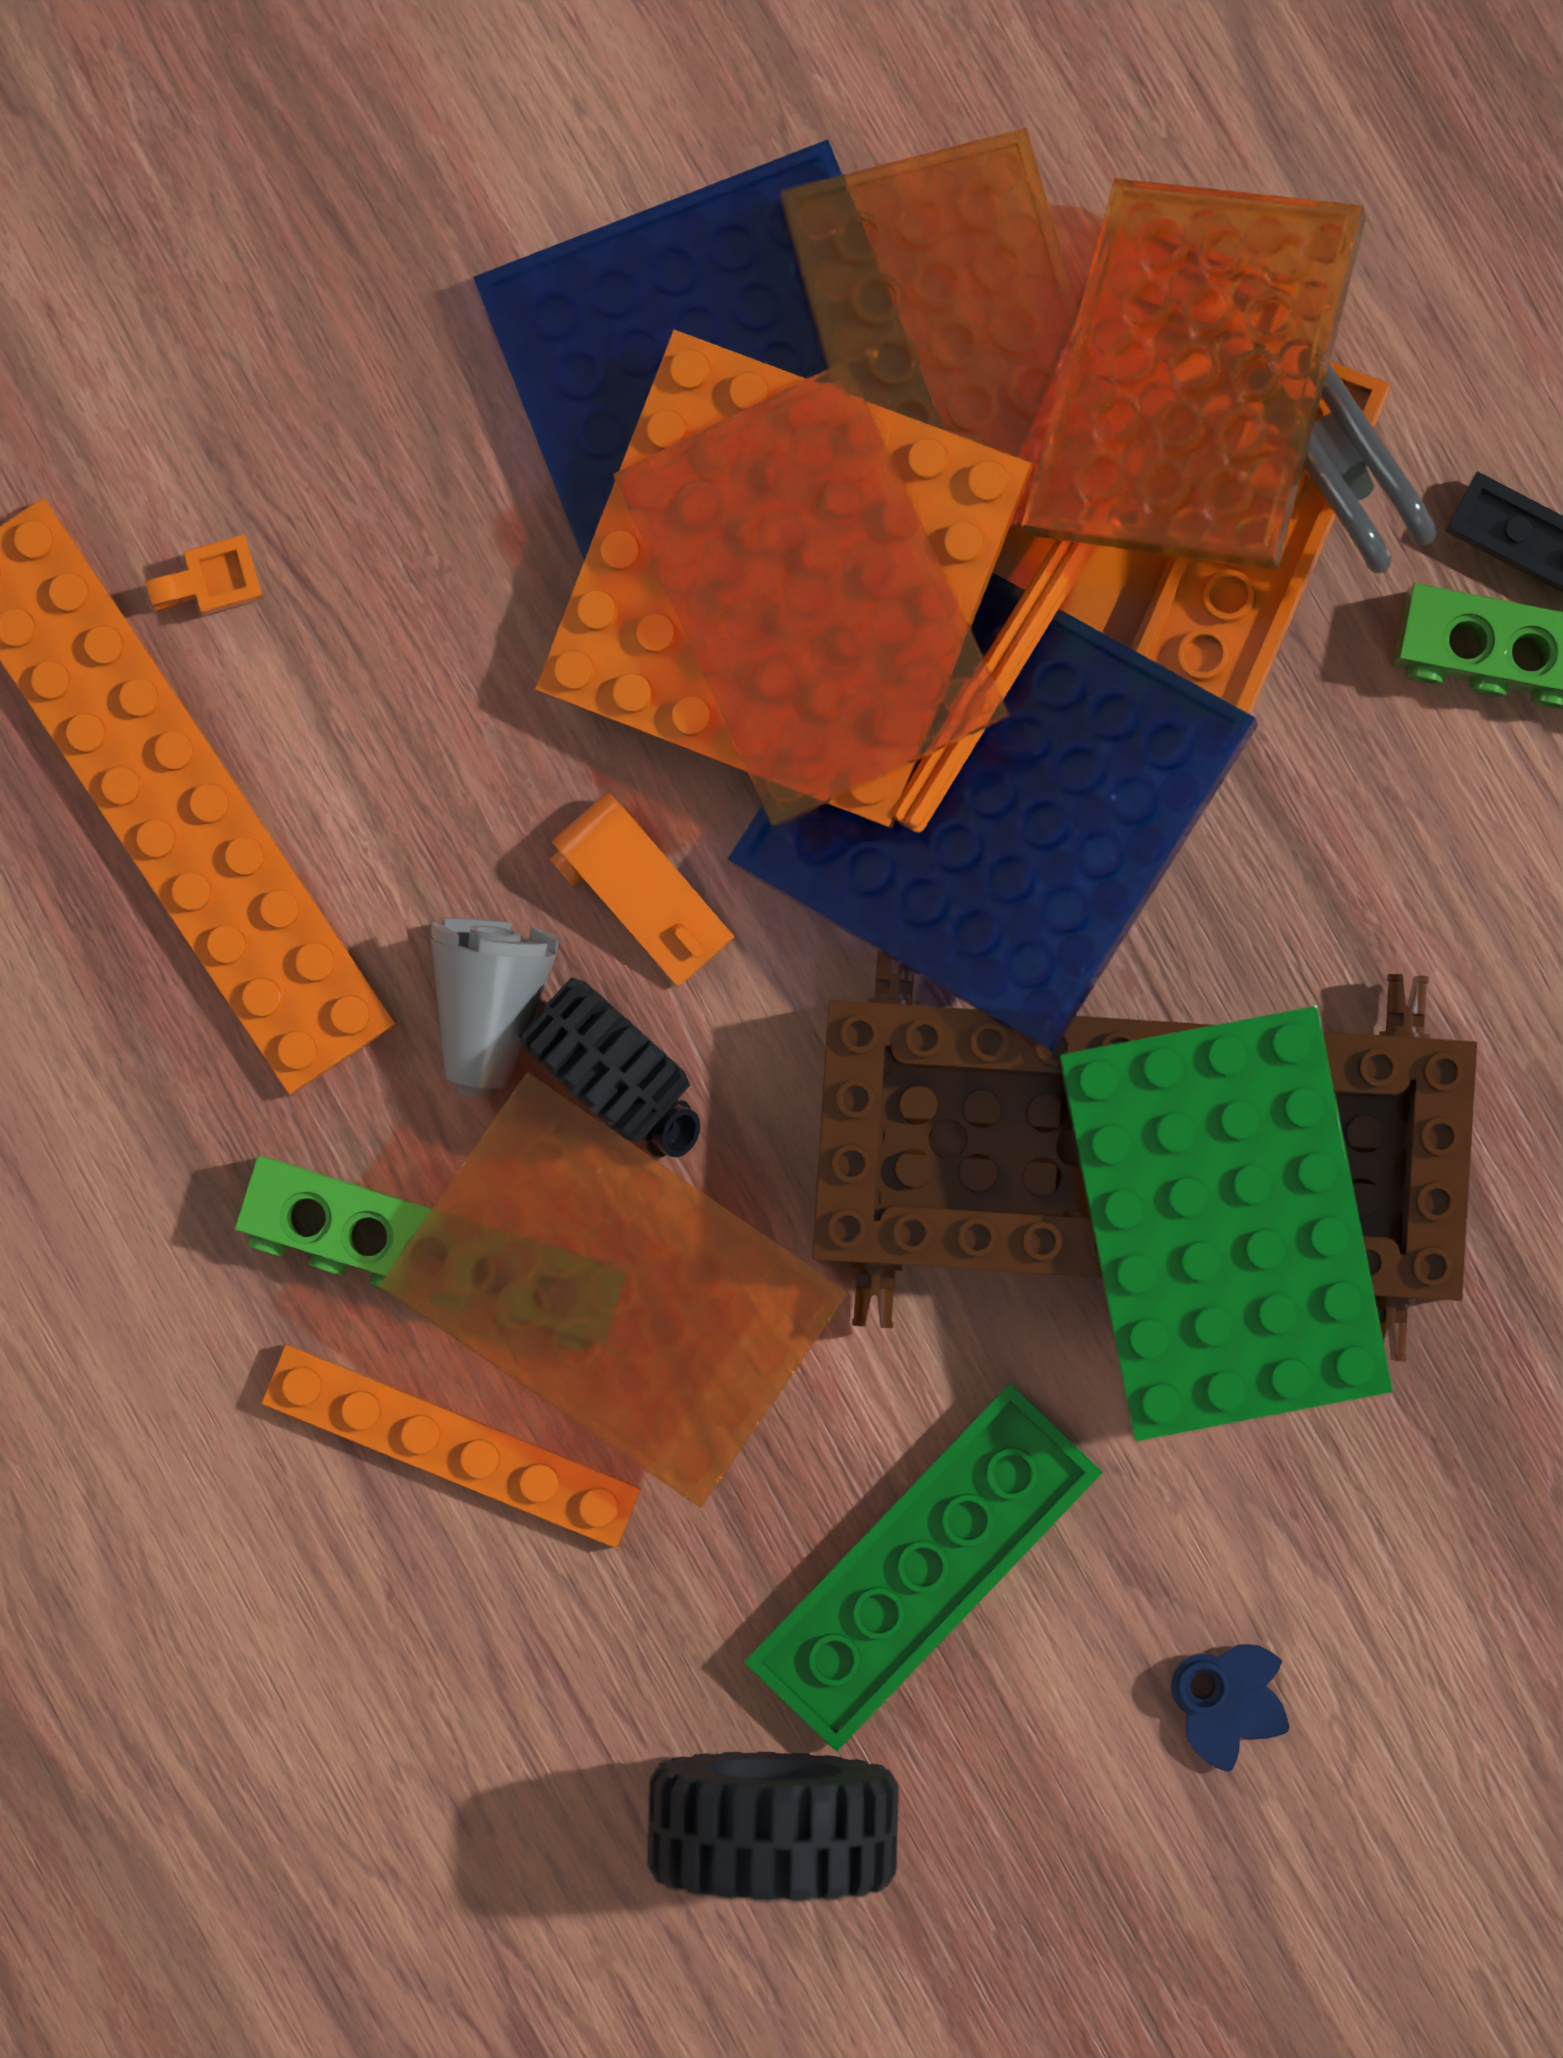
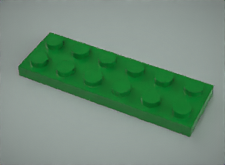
M1008 1383L744 1659V1663L837 1752L1103 1472L1011 1383Z

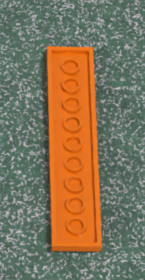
M44 497L0 526L1 663L288 1094H295L397 1026V1023L48 500Z

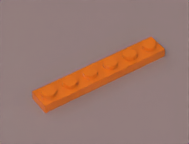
M285 1344L261 1403L616 1549L641 1491L639 1486L290 1344Z

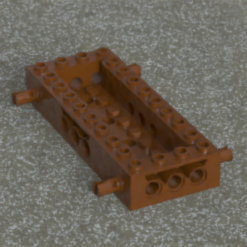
M876 941L877 960L874 998H868L867 1002L829 1000L812 1252V1259L851 1262V1268H857L852 1326L865 1327L871 1297L876 1295L880 1327L893 1328L895 1270L902 1271V1265L1102 1278L1080 1166H1070L1064 1163L1059 1158L1056 1150L1059 1136L1064 1131L1073 1128L1059 1055L1212 1026L1213 1024L919 1006L918 1001H912L915 952L917 951L918 944L905 942L898 973L895 974L892 972L889 941ZM1387 974L1386 1031H1379V1035L1323 1032L1383 1342L1388 1329L1391 1360L1406 1362L1408 1304H1415V1298L1462 1301L1477 1042L1430 1039V1034H1424L1429 976L1418 975L1413 977L1409 1000L1406 1005L1403 974ZM940 1121H954L965 1132V1147L955 1157H941L930 1147V1131Z

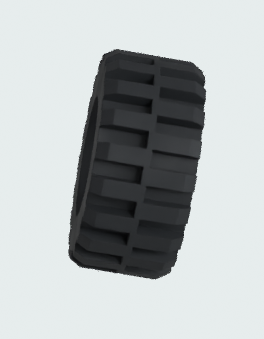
M723 1752V1754L704 1753L694 1754L692 1757L680 1756L672 1758L671 1761L661 1762L649 1778L647 1865L654 1879L659 1884H665L667 1888L686 1890L689 1894L700 1896L713 1895L724 1899L734 1900L741 1898L771 1902V1900L808 1902V1900L817 1899L828 1901L840 1900L842 1897L856 1898L867 1896L869 1892L877 1893L889 1885L897 1871L899 1785L891 1771L882 1765L869 1764L868 1761L859 1759H843L842 1757L831 1755Z

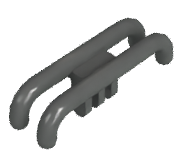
M1301 343L1294 351L1296 366L1303 374L1307 375L1331 411L1329 414L1308 426L1280 382L1267 370H1259L1252 374L1249 381L1253 396L1262 402L1346 529L1367 568L1373 573H1383L1390 567V553L1375 525L1359 502L1369 496L1374 489L1366 465L1394 505L1415 543L1423 546L1431 544L1436 537V527L1418 493L1327 358L1315 344Z

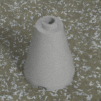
M445 918L444 925L436 921L432 922L430 940L445 1079L457 1084V1093L469 1097L491 1098L494 1097L496 1088H504L509 1085L523 1047L519 1034L533 1020L558 953L559 938L555 934L531 927L529 939L523 938L520 932L511 930L512 923L498 920Z

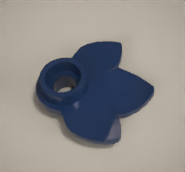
M1240 1644L1230 1648L1218 1657L1208 1653L1193 1654L1184 1658L1172 1673L1170 1682L1172 1697L1178 1707L1187 1714V1740L1194 1751L1215 1768L1228 1772L1233 1769L1240 1749V1737L1245 1739H1267L1283 1735L1289 1731L1290 1726L1283 1704L1275 1693L1266 1686L1279 1671L1282 1660L1266 1648L1254 1644ZM1201 1673L1212 1676L1214 1681L1212 1691L1206 1696L1194 1695L1190 1687L1192 1679Z

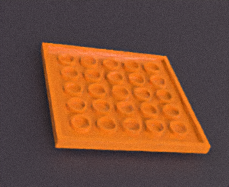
M673 330L535 690L893 828L895 819L892 815V809L900 799L916 769L1034 466L1031 462Z

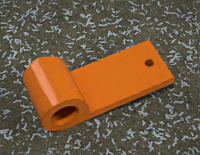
M608 791L550 841L558 850L549 858L557 870L573 888L584 880L677 987L735 938L630 814Z

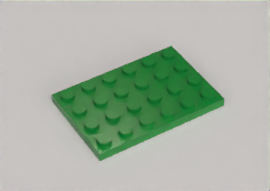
M1318 1006L1059 1055L1133 1441L1137 1442L1392 1393V1382Z

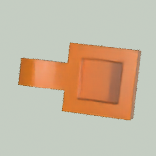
M245 534L183 551L188 570L145 581L155 612L170 609L197 598L200 612L204 616L264 599Z

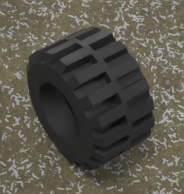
M570 978L519 1034L524 1049L626 1140L639 1143L690 1086L687 1075L680 1066L597 991L582 980Z

